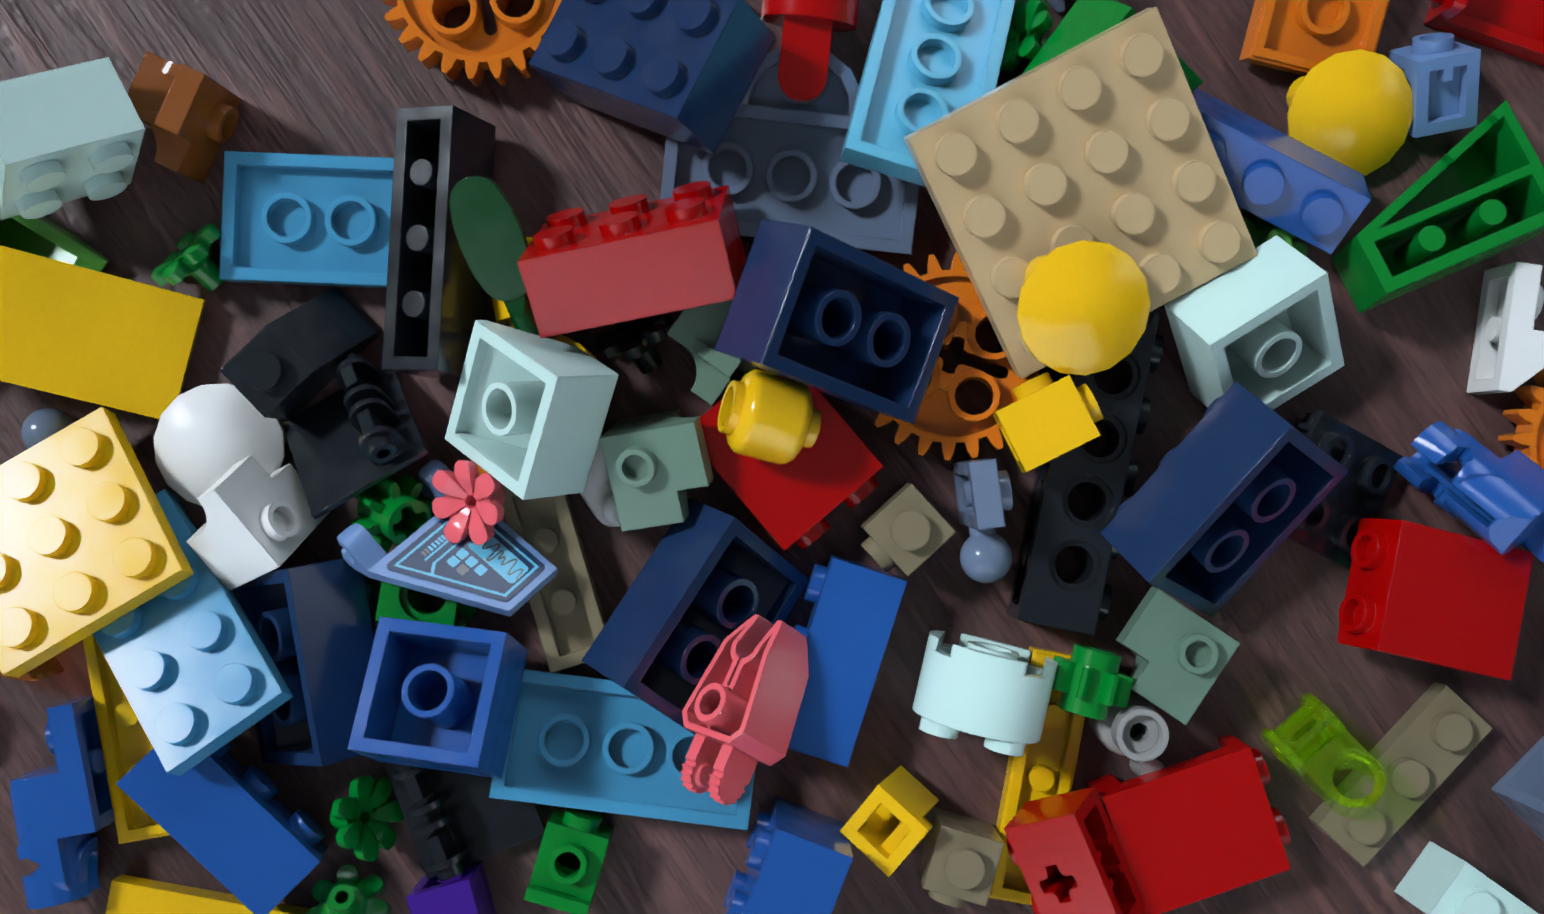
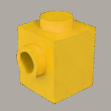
M1045 372L1015 387L1012 391L1017 401L993 414L1022 473L1028 472L1101 436L1094 423L1102 420L1103 415L1094 395L1085 383L1075 387L1070 375L1053 382L1049 372Z

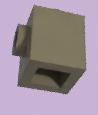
M905 482L858 524L869 536L861 546L887 573L896 565L907 576L956 533L913 484Z
M933 807L928 821L934 827L922 840L915 863L922 888L929 890L928 895L930 898L950 907L964 908L967 901L986 907L1004 842L992 823Z

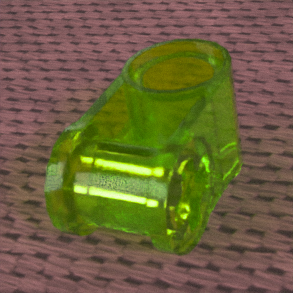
M1306 692L1299 698L1301 706L1275 729L1266 727L1259 733L1261 740L1277 759L1293 774L1301 778L1337 814L1349 818L1363 817L1373 812L1380 803L1386 784L1384 769L1378 760L1347 731L1337 716L1313 694ZM1343 769L1358 770L1366 775L1370 781L1372 791L1362 799L1347 798L1337 791L1332 778Z

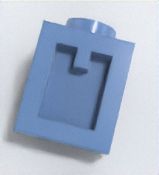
M1436 32L1417 35L1412 38V46L1388 51V59L1404 70V75L1413 92V120L1407 135L1418 138L1477 126L1481 49L1454 41V34Z

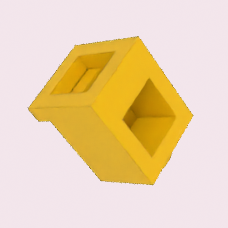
M901 765L877 785L840 832L882 872L890 877L934 827L925 816L939 799Z

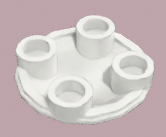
M232 384L200 385L178 395L161 414L154 435L155 462L168 486L186 501L201 505L197 498L235 463L250 455L256 459L268 475L281 468L285 457V444L287 441L282 424L283 421L275 418H265Z

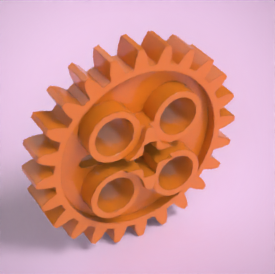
M483 0L382 1L385 5L394 7L384 16L387 23L394 30L405 29L398 39L408 52L421 48L418 60L425 68L430 70L442 60L441 72L449 81L453 82L464 67L468 80L474 87H479L485 70L492 72L500 86L506 85L507 67L515 65L526 79L531 77L528 59L534 55L562 0H534L531 10L521 17L505 15V10L511 0H489L497 27L496 33L493 35L486 34L487 19ZM458 6L470 8L468 20L462 26L457 28L444 27V19L451 9Z
M957 252L953 257L950 270H942L934 254L928 256L927 274L919 276L910 264L903 265L905 272L959 297L941 350L947 351L951 342H958L963 345L962 356L965 358L1004 367L1008 375L1006 378L1000 379L967 365H958L954 374L946 373L942 370L943 359L938 357L931 375V383L926 389L914 424L879 414L874 425L877 429H880L893 421L896 422L899 427L894 443L898 446L905 442L911 434L919 437V456L926 454L932 442L941 443L944 461L951 460L955 445L961 443L964 444L971 459L977 458L979 439L986 438L989 444L997 451L1002 449L1003 439L993 414L1016 402L1017 399L1012 389L1039 376L1040 370L1020 379L1014 374L1004 351L989 353L978 345L975 331L978 326L989 321ZM970 380L979 381L989 389L991 404L987 411L982 414L971 415L963 412L958 407L955 400V392L962 383Z

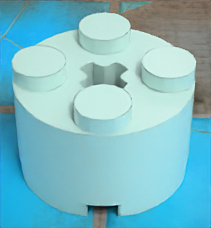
M930 631L912 709L921 716L919 729L928 734L947 739H957L959 731L985 737L984 747L1010 756H1023L1026 744L1040 742L1058 663L1051 658L1045 657L1044 666L1041 668L1029 663L1030 650L962 633L959 645L943 643L946 631Z

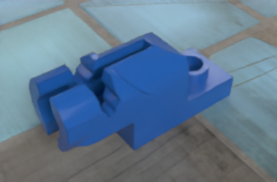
M1443 421L1430 425L1420 433L1411 443L1418 452L1409 458L1405 456L1399 459L1394 469L1418 491L1434 495V504L1445 510L1455 519L1461 521L1500 555H1504L1517 546L1522 545L1544 563V469L1519 450L1500 459L1468 433L1461 429L1451 428ZM1457 460L1462 465H1458L1453 461Z
M93 695L78 697L46 708L48 722L45 738L50 752L55 755L57 765L34 770L11 780L10 800L19 843L16 849L19 860L27 858L39 864V868L36 871L22 877L28 909H42L72 902L91 895V890L100 889L98 878V837L91 838V833L113 823L115 817Z

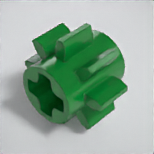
M403 474L397 483L387 477L355 496L358 501V517L351 522V525L356 523L363 526L387 553L392 544L397 547L432 518L433 500L422 495L423 484L410 476Z
M1074 643L1069 659L1054 655L1053 660L1058 663L1052 689L1062 692L1058 704L1059 708L1084 717L1103 721L1107 720L1109 708L1112 705L1127 708L1134 678L1119 672L1122 656Z

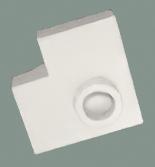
M250 455L235 463L197 498L205 511L207 522L186 542L230 591L280 567L330 512L318 519L312 517L299 474L290 463L268 475L256 459Z

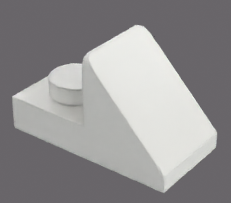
M1514 262L1484 270L1466 393L1483 395L1512 392L1544 369V331L1533 330L1535 319L1540 314L1544 303V290L1540 285L1543 265Z

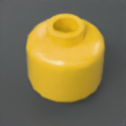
M758 369L748 372L740 381L732 380L723 395L718 415V430L726 433L727 443L733 452L775 464H786L794 460L802 447L811 448L818 437L821 426V411L813 408L811 390L807 385Z

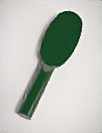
M478 175L466 177L456 183L449 199L452 225L461 252L472 274L484 291L492 298L504 301L514 328L539 335L517 264L518 259L528 247L518 216L500 186L492 179Z

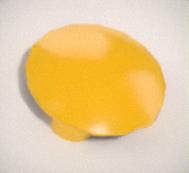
M1362 49L1335 53L1313 66L1306 76L1296 79L1289 87L1286 95L1289 107L1287 112L1288 136L1358 171L1363 176L1370 174L1390 161L1404 144L1413 120V92L1403 70L1385 55Z
M1080 240L1056 247L1047 255L1037 256L1025 269V282L1020 289L1016 315L1022 340L1033 358L1059 373L1086 376L1112 368L1133 351L1146 330L1151 302L1146 277L1130 255L1109 243Z

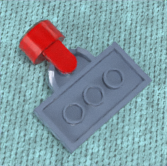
M762 0L761 20L783 27L781 46L766 54L715 154L666 136L660 199L673 197V189L691 182L710 181L712 188L729 185L741 236L755 237L761 219L812 226L857 249L911 255L920 185L840 161L859 85L851 68H848L830 52L832 32L856 30L860 0Z

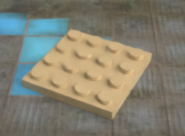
M1157 7L1146 8L903 137L1014 374L1020 379L1047 366L1033 358L1028 352L1026 344L1021 337L1016 315L1020 289L1025 282V269L1037 256L1047 255L1056 247L1080 240L1109 243L1130 255L1146 277L1151 302L1149 312L1258 255Z

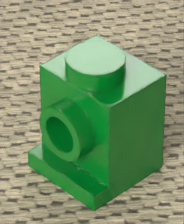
M567 807L565 811L554 809L547 821L531 879L523 900L570 914H588L615 826L603 823L602 815L595 811ZM564 852H571L579 858L581 866L575 867L559 862L558 856Z

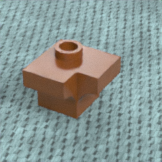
M146 51L127 94L141 121L149 126L155 136L157 151L154 162L204 185L221 145L228 142L237 129L239 123L238 107L242 99L206 74L184 64H175Z

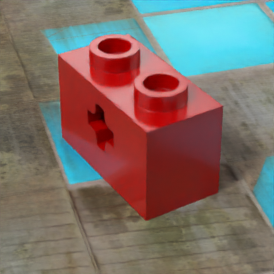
M1095 787L1027 801L1004 828L1007 835L1009 855L1012 861L1020 867L1032 895L1031 900L1034 914H1141L1145 908L1144 902Z

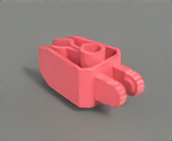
M755 614L723 640L682 710L684 727L696 733L686 754V762L682 764L683 768L680 771L682 774L680 780L683 781L682 786L687 787V790L696 794L708 793L709 791V797L714 798V801L729 806L731 803L736 804V801L741 799V795L745 793L744 788L749 784L758 762L772 766L786 756L809 678L806 636L781 620H777L775 624H772L762 616Z

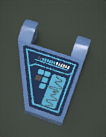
M432 460L418 472V477L423 482L422 495L432 500L445 496V494L439 492L433 486L432 478L438 470H450L439 460ZM434 516L389 554L382 549L372 535L360 524H352L337 537L339 545L343 547L341 550L343 559L353 569L369 578L508 617L512 616L557 575V568L503 521L493 525V538L482 545H475L470 535L454 544L449 542L444 536V528L450 517L439 519Z

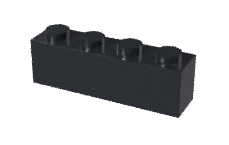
M454 105L397 108L382 370L428 378H460L475 320H485L486 292L472 274L461 252L452 225L449 199L456 183L466 177L478 175L493 180L496 126Z

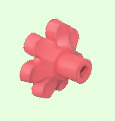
M458 460L454 465V472L451 470H438L432 478V484L445 496L437 497L432 501V510L436 518L444 519L450 517L444 528L445 538L449 542L457 544L470 535L475 545H482L493 538V525L502 521L504 517V507L502 505L506 497L504 489L501 487L502 483L489 473L479 475L476 463L470 460Z

